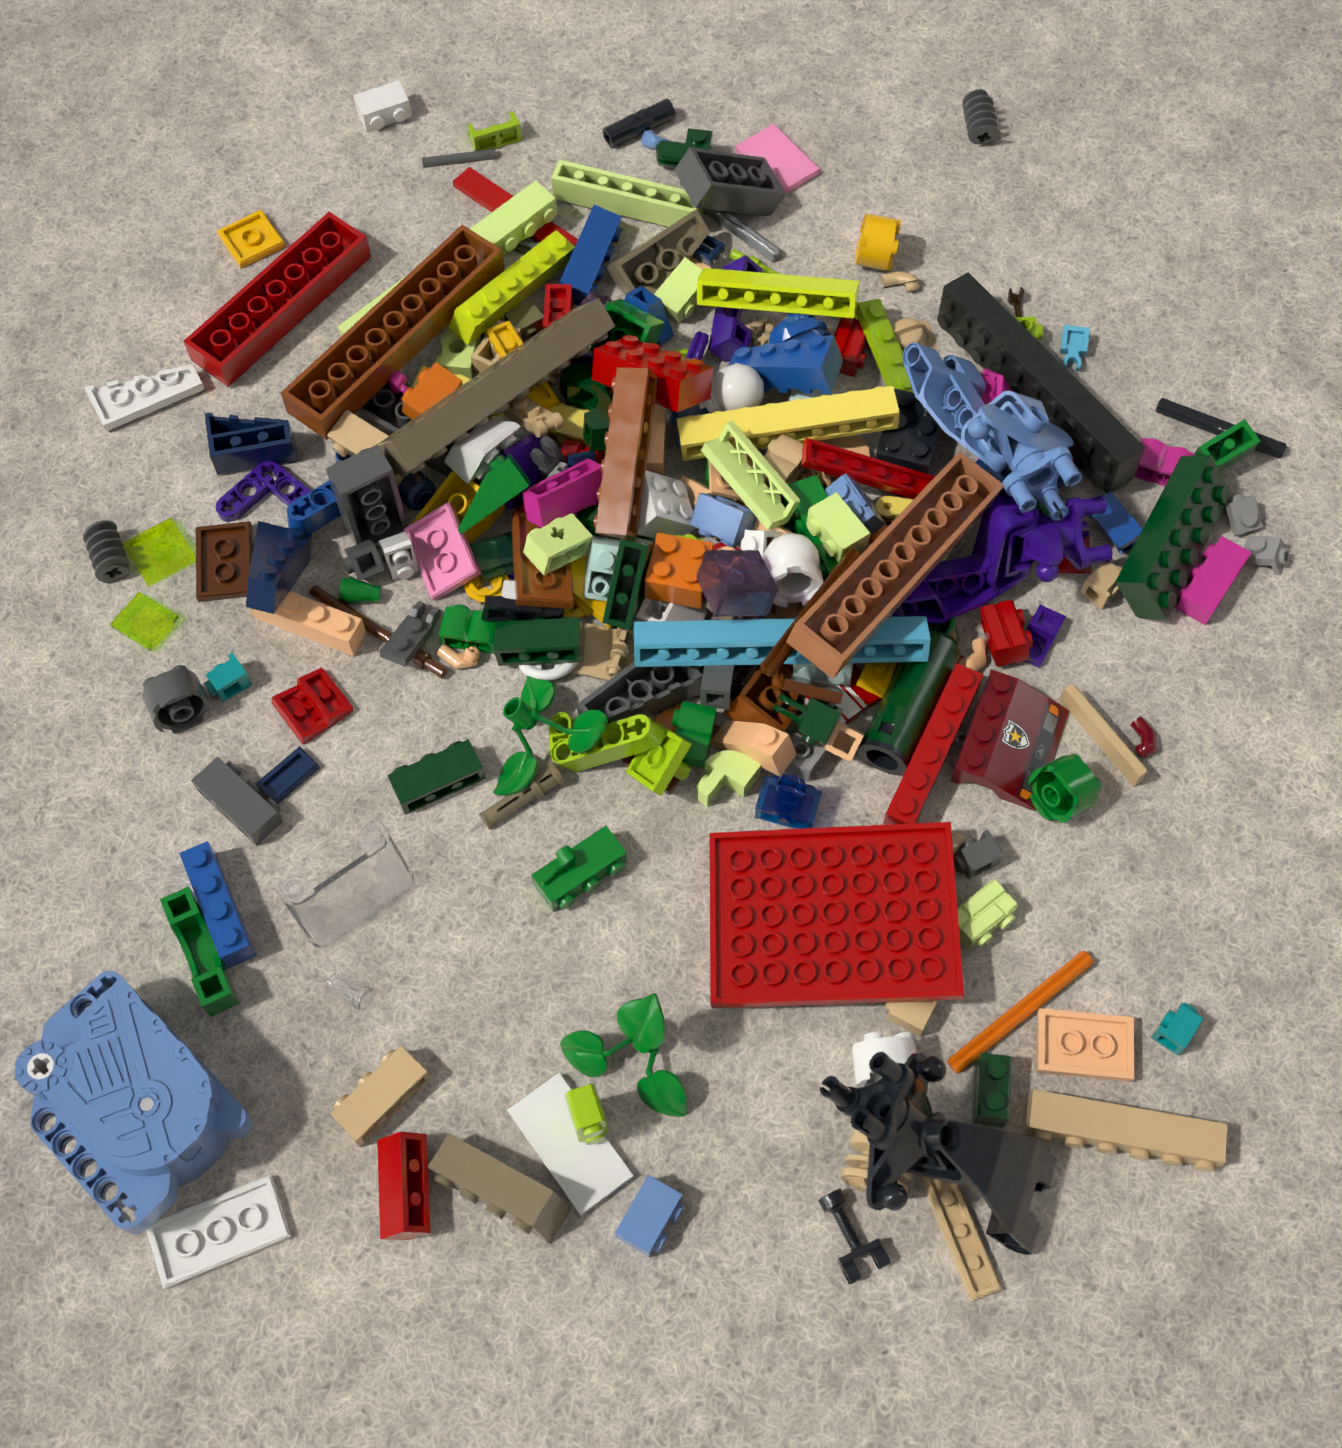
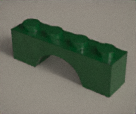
M592 363L568 365L560 370L559 389L567 404L578 405L589 410L584 413L583 438L590 452L606 450L605 434L609 431L610 423L608 409L610 404H612L609 390L604 388L602 383L592 380Z

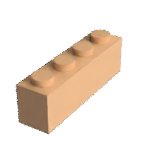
M291 591L274 614L251 609L254 618L353 657L367 634L361 618Z

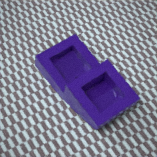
M1041 604L1039 605L1027 628V631L1029 630L1032 636L1033 647L1029 648V658L1025 662L1040 668L1066 616Z

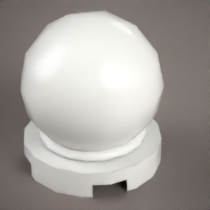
M739 363L728 365L715 375L714 380L712 379L711 397L699 403L701 409L706 407L709 413L759 406L764 397V382L758 372L748 365Z
M786 533L774 538L765 549L763 567L767 575L765 587L768 599L776 605L789 607L788 603L802 602V605L805 606L824 582L821 570L819 569V553L815 544L804 535Z

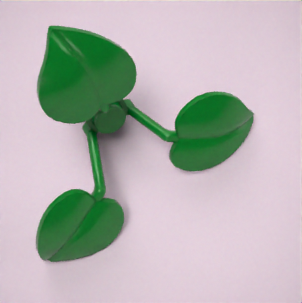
M526 676L521 697L510 699L503 709L504 717L514 724L512 730L517 733L526 752H516L507 759L500 772L498 783L493 793L498 796L518 793L530 784L537 772L538 761L531 757L533 751L521 730L532 729L539 720L567 735H571L568 740L569 749L574 753H584L590 750L601 738L608 723L607 715L598 710H588L576 717L573 729L565 728L540 715V713L546 711L551 706L556 693L555 686L547 680Z
M656 993L630 1000L619 1008L617 1022L621 1031L629 1038L609 1050H604V1043L599 1035L586 1030L574 1031L561 1040V1050L568 1062L576 1070L588 1077L602 1075L608 1067L606 1057L633 1043L638 1052L650 1053L646 1068V1075L648 1077H643L637 1082L638 1094L643 1103L654 1111L668 1116L683 1117L688 1114L687 1094L680 1079L675 1074L666 1070H657L653 1073L656 1055L660 1052L658 1047L663 1043L667 1034L663 1011Z

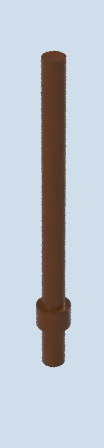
M314 585L310 589V595L327 606L361 618L365 630L386 643L392 633L319 586ZM422 649L418 650L412 659V664L422 670L424 668L441 679L448 672V669L432 660V656Z

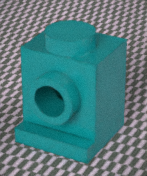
M233 652L228 655L230 660L216 665L209 673L205 674L208 680L203 683L212 697L218 695L223 703L253 685L247 672Z
M1181 1003L1175 1012L1171 1009L1168 1010L1160 1022V1026L1150 1038L1178 1056L1187 1047L1204 1018L1198 1015L1197 1010L1191 1005Z

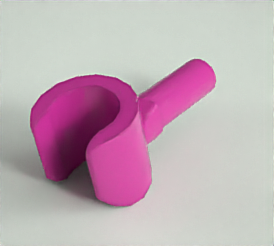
M394 371L389 379L390 389L395 393L402 392L404 394L408 389L405 386L407 378L403 373Z

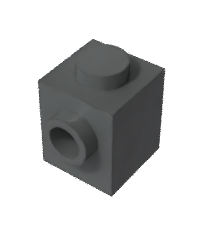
M370 539L344 549L347 557L343 558V562L348 574L354 573L358 581L385 571L381 562L385 560L383 551L379 544L375 546Z

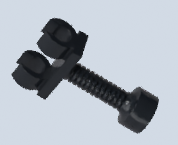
M840 1188L823 1196L818 1202L824 1213L831 1212L834 1214L833 1217L837 1220L836 1223H839L838 1226H840V1230L846 1242H848L849 1248H851V1253L837 1260L850 1285L861 1278L853 1259L869 1252L878 1269L891 1262L879 1238L866 1245L860 1243L861 1241L857 1237L855 1229L852 1228V1223L849 1222L850 1219H848L845 1210H843V1205L847 1200Z

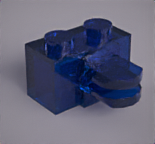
M783 774L781 777L773 776L772 778L765 776L755 807L754 818L793 829L813 828L822 791L806 784L804 779L794 775Z

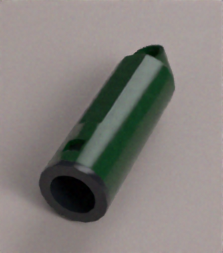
M954 617L944 623H928L931 638L928 661L899 663L858 747L859 756L869 766L892 775L905 773L949 677L960 658V649L958 647L960 638Z

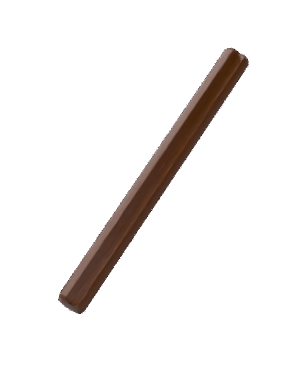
M851 548L845 553L763 660L760 669L763 674L772 677L777 673L794 650L786 642L794 625L861 555L859 551Z

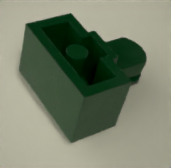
M688 128L685 143L661 140L656 146V161L658 165L677 167L689 147L712 150L713 131Z
M780 693L778 699L802 711V715L778 703H775L773 706L775 711L798 722L796 727L803 734L802 739L814 746H818L819 743L825 745L844 710L830 702L812 697L806 705L784 693Z

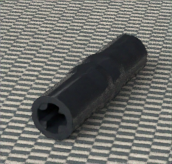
M666 98L602 129L603 137L609 147L613 148L632 138L638 137L647 130H652L676 117L675 109L671 101Z

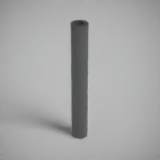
M495 149L422 157L423 168L491 160L497 159Z

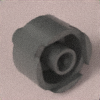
M184 665L175 666L172 670L161 673L156 677H149L143 682V701L154 726L160 732H164L163 729L172 730L173 734L182 733L201 724L204 721L202 716L206 711L209 713L211 710L210 701L198 676Z

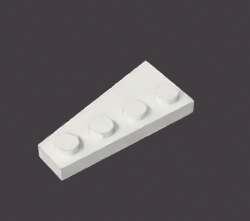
M193 364L162 370L155 376L146 377L144 374L134 376V380L122 383L115 380L107 382V386L95 388L94 385L84 387L106 432L205 390Z

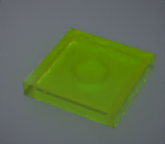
M171 517L123 542L125 550L148 587L196 561L195 554Z

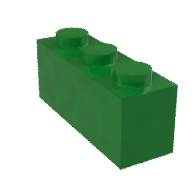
M606 825L571 848L576 857L574 866L562 869L546 884L540 878L554 864L559 862L558 858L531 874L533 885L553 912L559 908L561 910L567 909L576 901L575 897L584 891L586 893L594 891L601 884L600 880L609 874L612 877L616 876L626 867L627 852Z

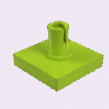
M661 725L665 732L663 742L654 749L636 754L626 770L627 774L660 796L663 795L673 776L680 780H685L691 769L682 760L692 744Z

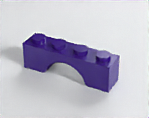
M746 255L723 266L724 270L760 273L763 270ZM715 308L708 350L724 362L731 361L736 349L750 346L752 331L740 322L743 309Z

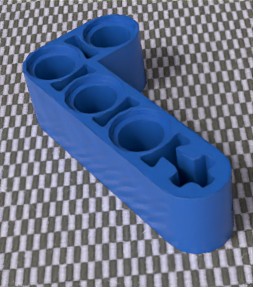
M337 452L335 453L336 462L351 457L348 454L346 457H343ZM330 480L293 501L287 507L288 528H299L303 532L311 534L341 516Z

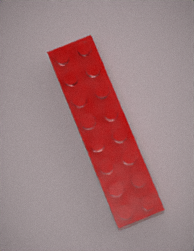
M329 211L183 341L191 361L229 387L371 258L367 236Z

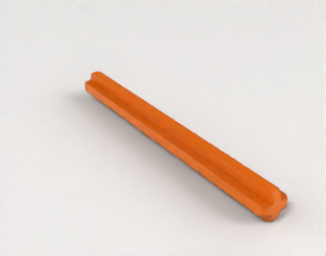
M1086 951L1078 953L953 1054L947 1061L949 1067L955 1073L963 1071L978 1058L980 1053H985L1091 967L1094 962L1093 958Z

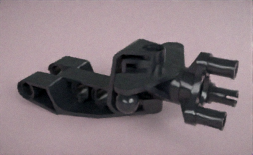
M877 1052L870 1059L869 1068L882 1078L873 1084L860 1088L847 1087L835 1076H828L822 1081L821 1084L830 1089V1092L824 1087H820V1093L834 1102L840 1112L851 1117L852 1127L867 1136V1140L870 1143L866 1200L871 1209L880 1211L886 1207L889 1210L897 1211L905 1206L908 1194L905 1188L897 1182V1179L905 1172L954 1184H964L967 1181L981 1194L992 1211L986 1234L1011 1251L1032 1255L1039 1224L1033 1218L1034 1214L1029 1210L1034 1190L1042 1192L1043 1189L1050 1188L1057 1162L1056 1157L1039 1138L946 1120L942 1112L933 1113L927 1096L928 1081L932 1083L939 1082L946 1075L944 1061L936 1056L926 1057L922 1053H912L905 1064L896 1063L885 1052Z

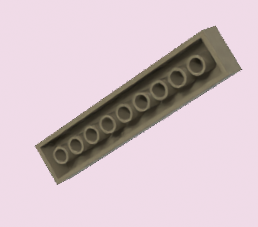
M597 298L572 309L379 442L378 446L391 465L394 475L400 474L401 477H404L409 473L414 474L426 466L425 461L432 457L435 459L448 450L446 446L453 442L456 444L469 436L468 431L473 428L478 429L490 421L489 416L494 413L497 415L510 407L509 402L514 399L519 400L531 392L529 388L535 384L539 386L551 378L549 374L555 370L558 372L570 364L569 360L587 353L590 350L589 346L609 337L607 332L614 328L615 324L600 299Z

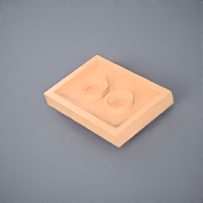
M1039 1008L1037 1011L1036 1073L1132 1082L1134 1080V1017Z

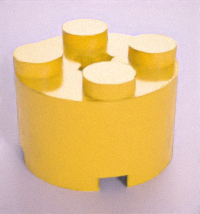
M865 213L859 232L861 233L856 247L855 264L890 271L893 262V256L891 255H896L899 239H895V235L899 234L901 220Z

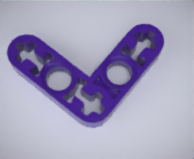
M266 461L256 466L216 502L215 507L221 520L233 522L239 519L269 492L288 506L297 500L299 496L302 497L311 490L276 462ZM266 471L269 473L273 472L277 481L275 482L269 475L265 476L264 473ZM286 485L295 487L294 491L290 494L281 493V489ZM246 488H256V492L252 496L242 495ZM226 506H228V507H230V508H231V507H234V510H233V511H229V510H226V511H225L224 508H225Z

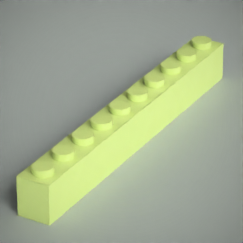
M535 180L470 229L502 249L504 255L512 251L520 241L531 237L536 230L544 224L551 222L558 215L556 198ZM400 281L337 326L340 336L347 332Z

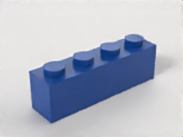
M595 204L559 284H572L573 304L577 306L585 304L587 299L593 300L598 288L594 283L596 280L601 281L606 266L602 264L604 260L610 261L615 248L611 246L612 241L617 243L623 228L619 227L622 216Z
M206 841L180 852L181 860L222 962L227 968H231L257 956L217 854L210 843Z

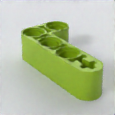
M558 712L550 720L565 728L573 729L575 718L565 712ZM638 714L606 724L601 738L590 750L584 753H574L568 747V740L571 735L548 726L551 759L571 772L583 771L654 749L663 742L665 734L661 725L646 715Z

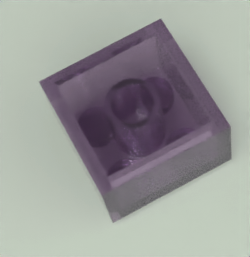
M706 550L696 575L715 617L768 616L778 592V587L759 550Z

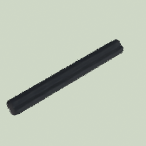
M1165 398L1159 400L1155 410L1158 414L1215 435H1219L1235 425ZM1255 432L1260 439V443L1255 450L1276 458L1283 456L1287 446L1286 443Z

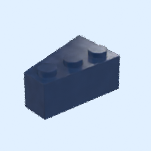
M204 412L209 455L217 475L254 469L260 463L266 461H274L277 464L298 461L295 438L289 420L260 417L249 420L239 419L238 415H229V418L216 417L213 413Z

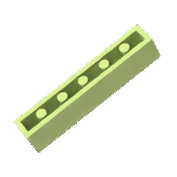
M560 159L551 177L552 192L556 200L592 208L595 204L617 215L669 227L695 209L703 217V209L695 208L692 205L685 189Z

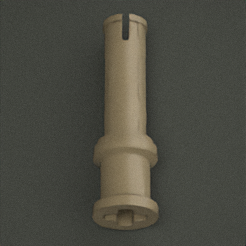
M550 762L547 764L546 769L534 776L526 788L518 793L504 797L487 810L479 813L488 829H491L492 826L513 814L533 799L541 800L546 792L557 785H564L565 781L556 766Z

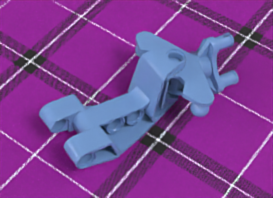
M914 342L907 345L903 352V363L915 398L921 402L943 431L994 471L1002 473L1007 466L1010 467L1012 472L1003 480L1002 486L1008 495L1013 496L1021 512H1029L1034 509L1038 500L1044 504L1053 520L1061 519L1057 509L1064 518L1068 514L1069 509L1058 495V476L1060 474L1064 484L1068 487L1078 484L1083 476L1073 463V457L1069 451L1074 445L1072 438L1064 430L1049 422L1042 402L1016 392L1003 391L989 404L985 405L981 397L986 388V383L971 361L950 354L946 355L943 361L939 353L933 348Z

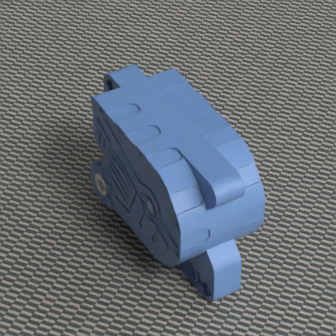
M109 970L99 974L50 1017L44 1024L41 1041L34 1042L25 1048L15 1062V1078L18 1084L34 1095L30 1119L32 1130L113 1223L129 1234L137 1235L146 1231L176 1202L178 1186L188 1184L203 1176L202 1174L223 1156L230 1139L245 1137L253 1127V1118L250 1113L130 984L115 971ZM56 1117V1123L53 1128L45 1131L47 1121ZM76 1140L74 1150L65 1154L66 1145L70 1141ZM96 1162L97 1168L95 1173L90 1177H86V1168ZM117 1185L118 1191L116 1196L106 1201V1193L109 1188ZM124 1207L134 1211L136 1219L133 1222H130V1216L122 1210Z

